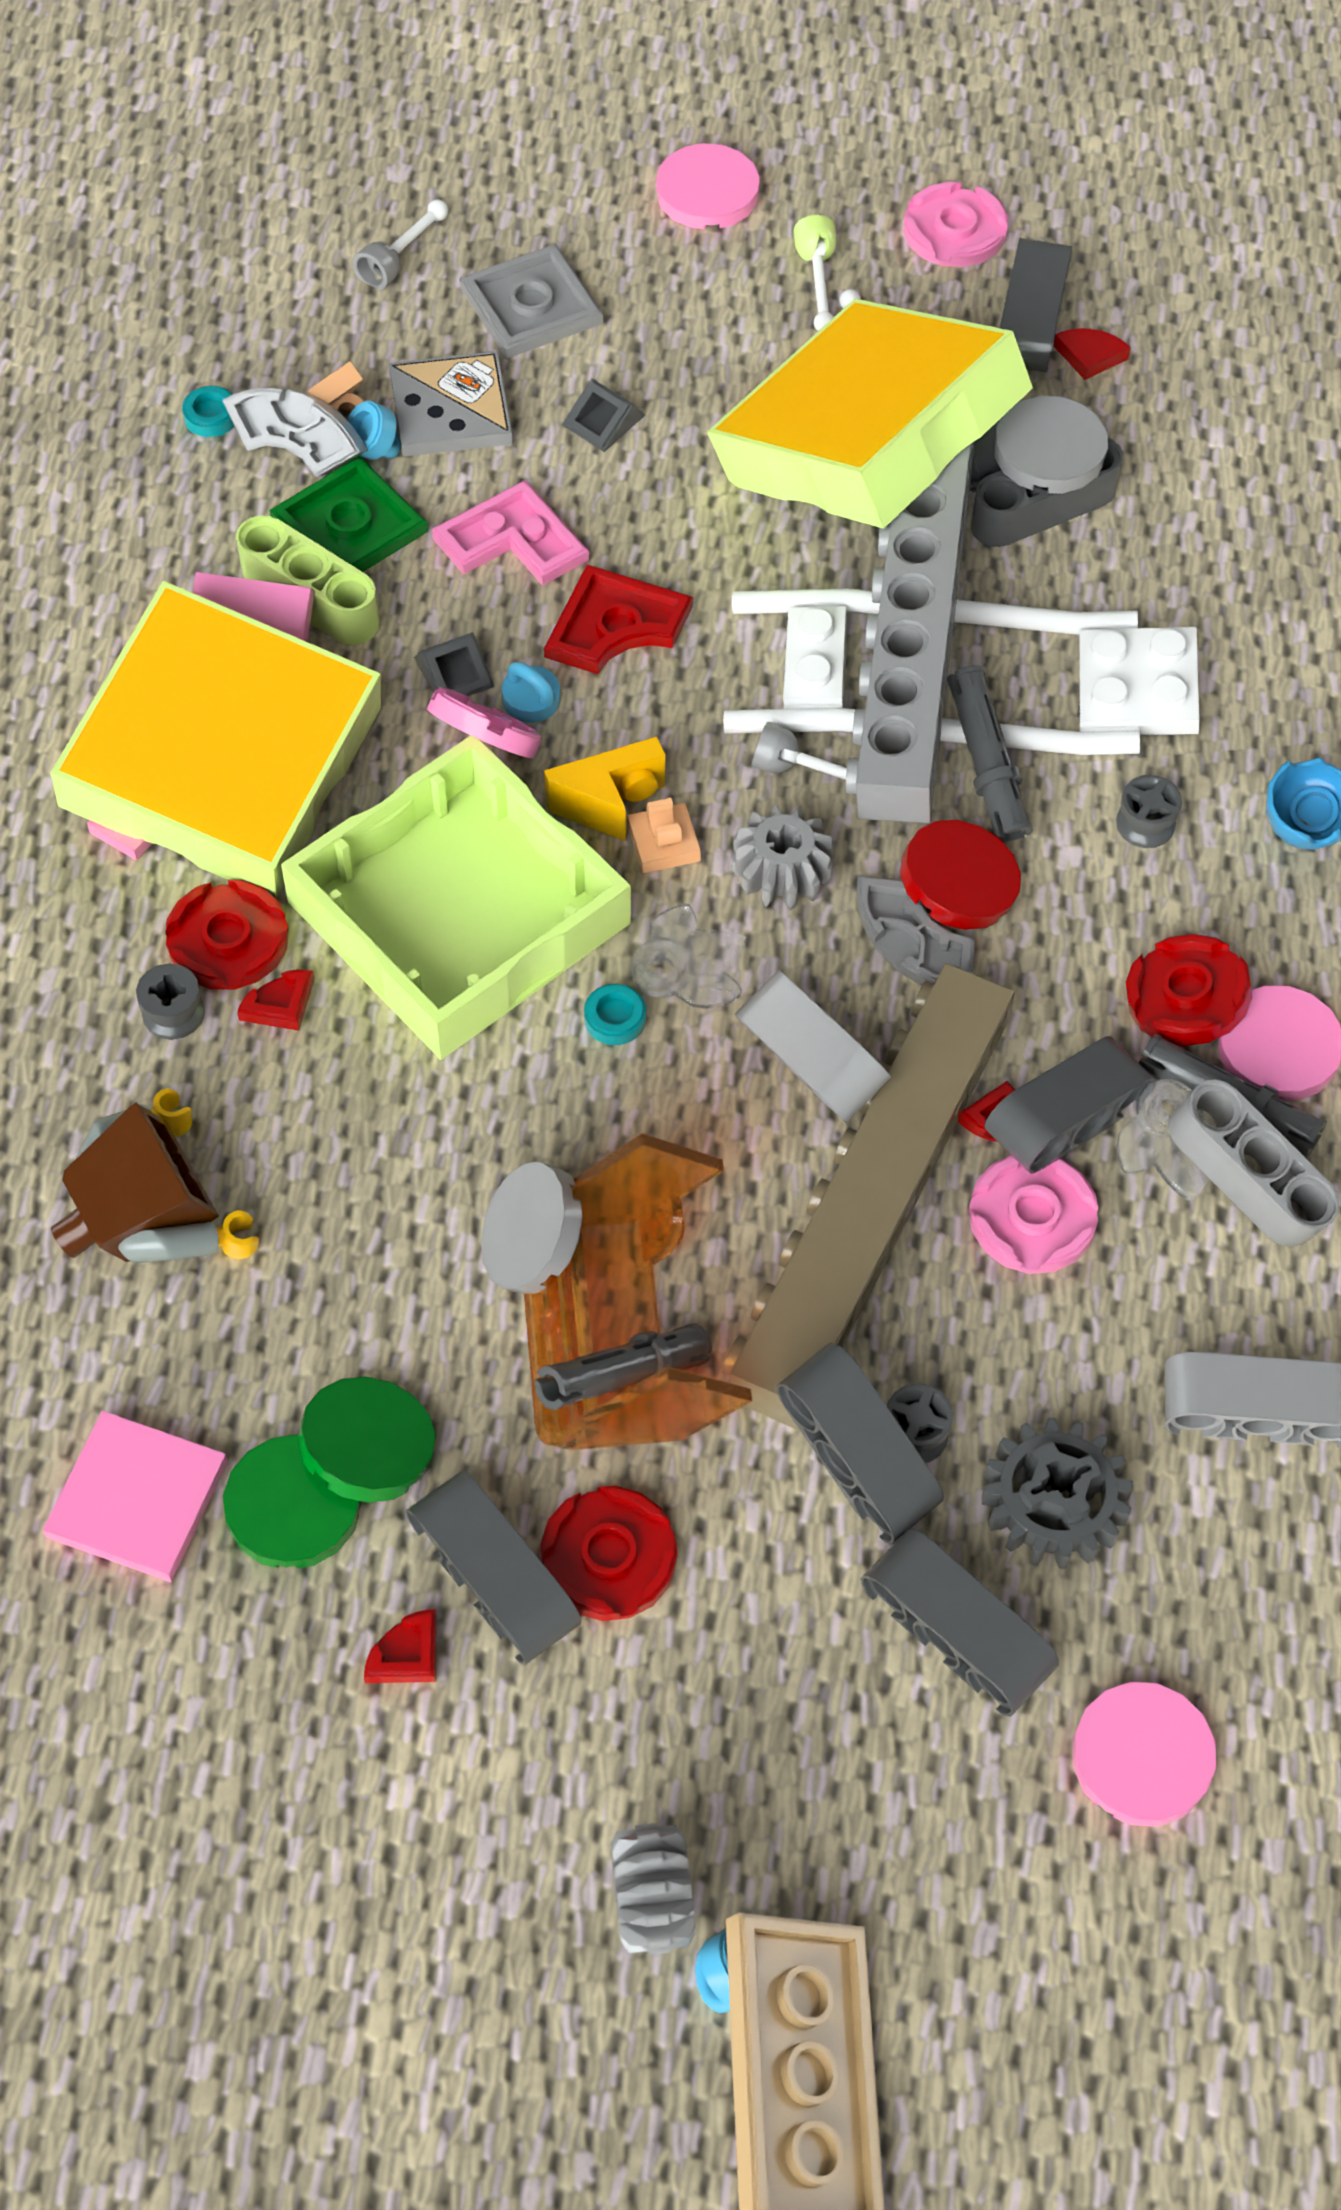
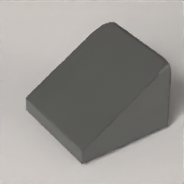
M591 378L563 421L562 426L605 452L639 422L645 414L634 404Z
M473 632L419 651L414 657L433 693L436 688L443 687L466 696H471L495 687Z

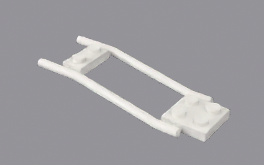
M849 588L733 591V614L788 613L783 692L784 709L724 710V733H762L766 722L779 725L791 732H853L855 709L844 708L847 611L878 614L880 603L872 602V591ZM957 600L954 620L956 623L1080 635V732L1000 724L1006 748L1075 755L1140 754V735L1199 734L1197 627L1138 628V610L1075 612ZM943 718L940 741L967 744L959 719Z

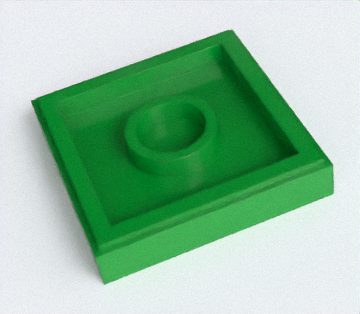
M360 456L269 510L270 516L281 520L362 572L428 532V522Z

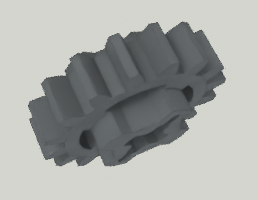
M1048 1418L1044 1434L1039 1435L1028 1423H1025L1020 1427L1017 1438L1018 1444L1004 1437L999 1442L996 1453L999 1459H989L984 1478L991 1484L984 1486L981 1500L982 1505L997 1507L991 1513L988 1525L991 1530H1001L1008 1527L1011 1532L1006 1548L1010 1552L1019 1548L1023 1543L1032 1547L1030 1553V1563L1038 1565L1044 1553L1048 1552L1054 1553L1059 1569L1067 1568L1071 1552L1075 1551L1088 1564L1095 1559L1098 1551L1097 1542L1111 1549L1119 1535V1530L1116 1526H1125L1132 1508L1124 1503V1501L1130 1498L1134 1488L1133 1481L1117 1478L1122 1473L1126 1460L1123 1455L1105 1457L1103 1452L1108 1438L1104 1434L1096 1437L1091 1443L1082 1439L1084 1426L1081 1422L1077 1421L1071 1428L1070 1433L1067 1434L1060 1433L1059 1425L1055 1418ZM1024 1466L1028 1482L1021 1484L1019 1492L1013 1494V1477ZM1051 1485L1054 1491L1047 1493L1045 1490L1046 1486ZM1067 1490L1070 1493L1069 1497L1064 1498L1061 1492ZM1100 1492L1101 1510L1091 1520L1089 1517L1091 1507L1087 1501L1093 1499L1094 1494Z

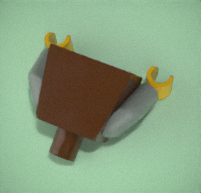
M166 1088L156 1093L153 1099V1108L136 1102L127 1110L100 1118L92 1124L76 1159L64 1170L62 1178L77 1208L51 1227L54 1239L70 1257H77L95 1243L104 1251L121 1260L134 1263L171 1261L215 1255L218 1247H221L226 1255L235 1259L247 1258L257 1251L260 1238L251 1236L246 1239H239L232 1235L235 1231L252 1228L253 1218L249 1213L241 1210L230 1213L224 1219L222 1227H215L212 1223L219 1215L176 1137L184 1135L192 1125V1109L183 1107L178 1111L169 1112L180 1106V1096L175 1090Z

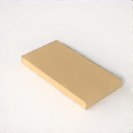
M737 1913L726 1918L739 2210H885L865 1927L747 1913Z

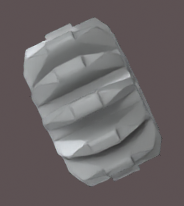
M774 804L768 818L752 811L750 819L747 820V827L738 828L735 834L733 844L735 853L732 854L731 865L734 877L741 878V887L745 895L759 892L762 889L761 900L765 908L775 899V895L783 896V900L790 910L797 901V892L801 896L814 901L815 896L819 893V885H827L828 880L831 879L833 869L831 860L834 857L832 836L824 834L821 818L804 821V813L801 806L789 815L782 814L778 806Z
M657 1823L635 1825V1829L617 1831L611 1842V1856L619 1935L622 1945L629 1953L648 1951V1955L671 1953L673 1948L689 1947L695 1935V1921L689 1859L683 1833L676 1825L657 1827Z

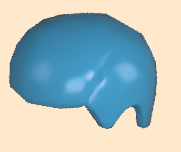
M1322 758L1298 763L1287 761L1281 765L1268 783L1266 815L1274 833L1288 845L1309 850L1332 846L1341 841V770L1326 763ZM1299 818H1300L1301 820H1303L1304 822H1306L1307 824H1309L1310 826L1305 825L1304 823H1302V822L1299 820Z

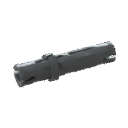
M979 665L963 667L954 671L955 675L950 674L947 677V682L955 700L960 723L975 766L974 769L977 777L974 779L973 784L976 793L984 798L995 836L1000 838L1002 842L1025 838L1024 835H1030L1033 832V828L1025 810L1019 788L1023 780L1019 768L1012 765L1008 755L999 719L989 693L985 671Z
M1158 1033L1152 1037L1142 1054L1146 1056V1059L1141 1058L1139 1064L1151 1075L1188 1094L1196 1086L1207 1080H1220L1229 1083L1305 1157L1312 1153L1321 1137L1319 1132H1323L1326 1127V1120L1319 1119L1278 1098L1277 1089L1267 1084L1259 1088L1164 1039Z
M696 1323L687 1324L662 1334L654 1331L638 1333L624 1345L590 1353L563 1363L559 1362L543 1366L537 1372L541 1378L535 1379L536 1393L545 1407L550 1410H557L574 1404L577 1401L594 1398L636 1383H641L645 1386L660 1384L667 1380L673 1372L707 1363L710 1358L704 1353L712 1352L711 1339L707 1331Z

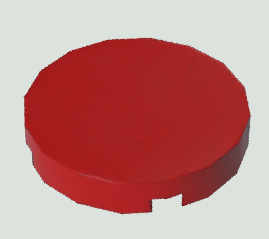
M942 820L930 823L916 832L901 858L900 877L907 895L916 905L920 900L925 907L931 910L928 916L947 926L963 930L988 928L997 923L1000 917L1007 914L1020 893L1021 872L1014 854L1000 838L979 825L960 820Z
M227 880L228 885H217L212 887L210 882L195 887L179 899L167 917L165 929L166 948L172 964L182 965L192 971L200 986L221 990H235L257 983L276 969L287 950L289 928L280 902L265 888L245 880Z
M1197 934L1168 937L1156 943L1154 951L1148 953L1144 958L1143 954H1141L1132 963L1125 982L1129 1013L1140 1030L1151 1037L1158 1033L1164 1039L1179 1046L1210 1043L1230 1033L1246 1016L1252 999L1248 964L1240 955L1239 959L1235 953L1230 951L1229 945L1218 938Z
M616 1485L598 1487V1491L588 1492L582 1496L580 1492L566 1499L548 1519L540 1543L542 1563L570 1597L579 1615L600 1621L629 1619L654 1606L670 1587L678 1560L675 1534L663 1509L643 1493Z

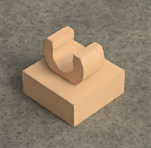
M349 361L310 388L306 393L323 400L337 411L344 409L351 413L355 406L363 402L359 396L352 394L363 378Z
M671 798L647 803V811L627 815V826L642 874L701 861V849L686 803L673 805Z

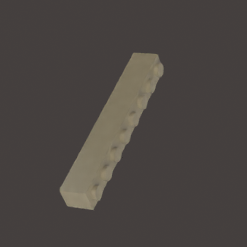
M947 963L943 966L935 984L927 981L923 983L911 1011V1016L916 1017L914 1024L909 1032L902 1029L897 1032L887 1054L886 1064L891 1066L888 1073L892 1078L860 1109V1113L864 1114L865 1117L858 1130L856 1131L848 1127L844 1132L833 1160L839 1166L831 1182L821 1178L810 1198L806 1212L812 1216L804 1233L794 1230L785 1244L779 1261V1266L785 1269L776 1286L766 1283L758 1295L751 1314V1319L757 1321L748 1340L738 1336L729 1350L722 1370L724 1374L730 1376L729 1400L800 1431L781 1403L776 1391V1385L830 1342L842 1348L844 1347L958 1122L959 1113L964 1110L1009 1021L1015 991Z

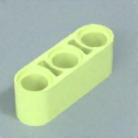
M259 515L251 517L244 521L237 529L236 542L244 579L312 588L315 591L310 624L339 642L357 645L365 643L375 636L379 630L380 621L376 588L373 580L368 575L272 516Z

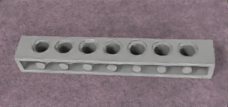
M974 442L956 455L943 469L938 478L884 529L880 528L878 555L879 557H886L885 568H874L872 602L880 603L878 614H868L866 649H873L872 661H862L859 680V695L867 697L866 709H855L853 720V745H861L859 758L849 757L846 772V794H856L858 819L930 823L973 469Z

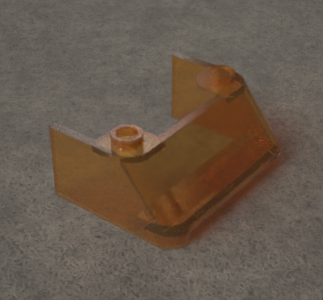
M641 1133L573 1179L576 1186H570L573 1198L581 1200L583 1215L579 1242L569 1265L559 1277L550 1275L542 1283L544 1286H548L539 1293L524 1294L535 1429L539 1439L544 1444L566 1450H582L681 1441L752 1402L750 1388L668 1366L640 1383L594 1398L577 1401L574 1404L557 1410H550L545 1407L539 1400L535 1389V1379L541 1378L537 1372L543 1366L559 1362L563 1363L590 1353L624 1345L634 1335L645 1331L660 1333L653 1265L669 1256L683 1238L685 1225L681 1198L724 1172L723 1159Z

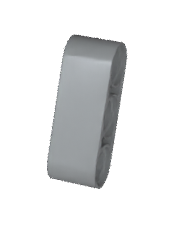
M780 970L735 1013V1016L845 1123L892 1078L864 1047Z
M1220 1080L1204 1081L1196 1086L1170 1115L1168 1128L1170 1136L1177 1147L1272 1241L1289 1247L1303 1245L1334 1221L1339 1211L1340 1202L1337 1191L1332 1184L1229 1083ZM1197 1108L1208 1112L1215 1120L1216 1127L1209 1126L1203 1122L1198 1115ZM1243 1154L1251 1156L1261 1166L1262 1174L1256 1173L1249 1168ZM1290 1200L1297 1202L1305 1209L1308 1221L1296 1215Z
M1207 1352L1176 1354L1165 1361V1429L1176 1435H1180V1429L1202 1430L1203 1437L1247 1440V1434L1270 1436V1442L1315 1445L1314 1439L1337 1441V1447L1341 1448V1363Z

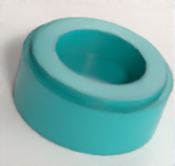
M204 386L189 393L182 404L184 422L187 428L194 434L203 437H216L232 430L235 425L222 400L233 394L219 386Z
M623 984L601 986L594 990L585 1002V1027L589 1034L601 1043L608 1045L629 1043L636 1039L645 1027V1001L635 989Z

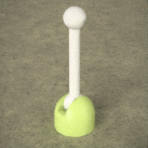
M811 215L798 221L793 232L795 247L800 257L806 261H813L818 314L814 318V327L819 331L834 317L828 310L823 262L833 255L837 236L835 223L830 218L823 215Z

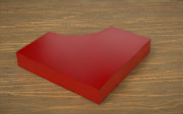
M587 564L544 647V658L599 674L611 658L628 649L650 645L673 649L693 608V597Z

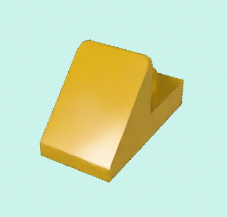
M653 737L544 770L545 803L551 813L626 841V809L622 800L627 799L631 802L642 801L653 795L657 789L665 787V753L658 738Z

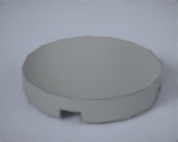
M1039 395L1019 401L1000 419L995 432L994 457L1002 472L1019 486L1033 490L1034 485L1049 487L1048 493L1063 494L1081 489L1098 477L1108 451L1107 430L1099 416L1084 404L1062 396Z
M543 1162L524 1163L509 1173L495 1191L485 1215L481 1246L483 1264L490 1279L503 1289L520 1294L539 1293L548 1287L542 1283L550 1275L559 1277L569 1265L579 1242L583 1218L581 1200L573 1198L570 1186H576L570 1174L558 1167Z

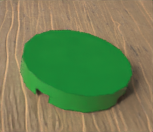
M364 1376L339 1379L320 1389L305 1407L297 1443L303 1464L313 1477L316 1471L322 1479L329 1482L327 1489L343 1498L371 1503L394 1500L407 1493L409 1487L417 1483L418 1480L420 1482L430 1466L436 1434L429 1413L414 1395L392 1382Z
M298 1434L270 1438L247 1451L230 1471L223 1493L225 1521L240 1550L260 1564L278 1568V1566H296V1569L315 1566L336 1554L354 1533L359 1518L360 1501L343 1498L327 1489L329 1482L322 1479L316 1471L313 1477L305 1467L297 1443Z

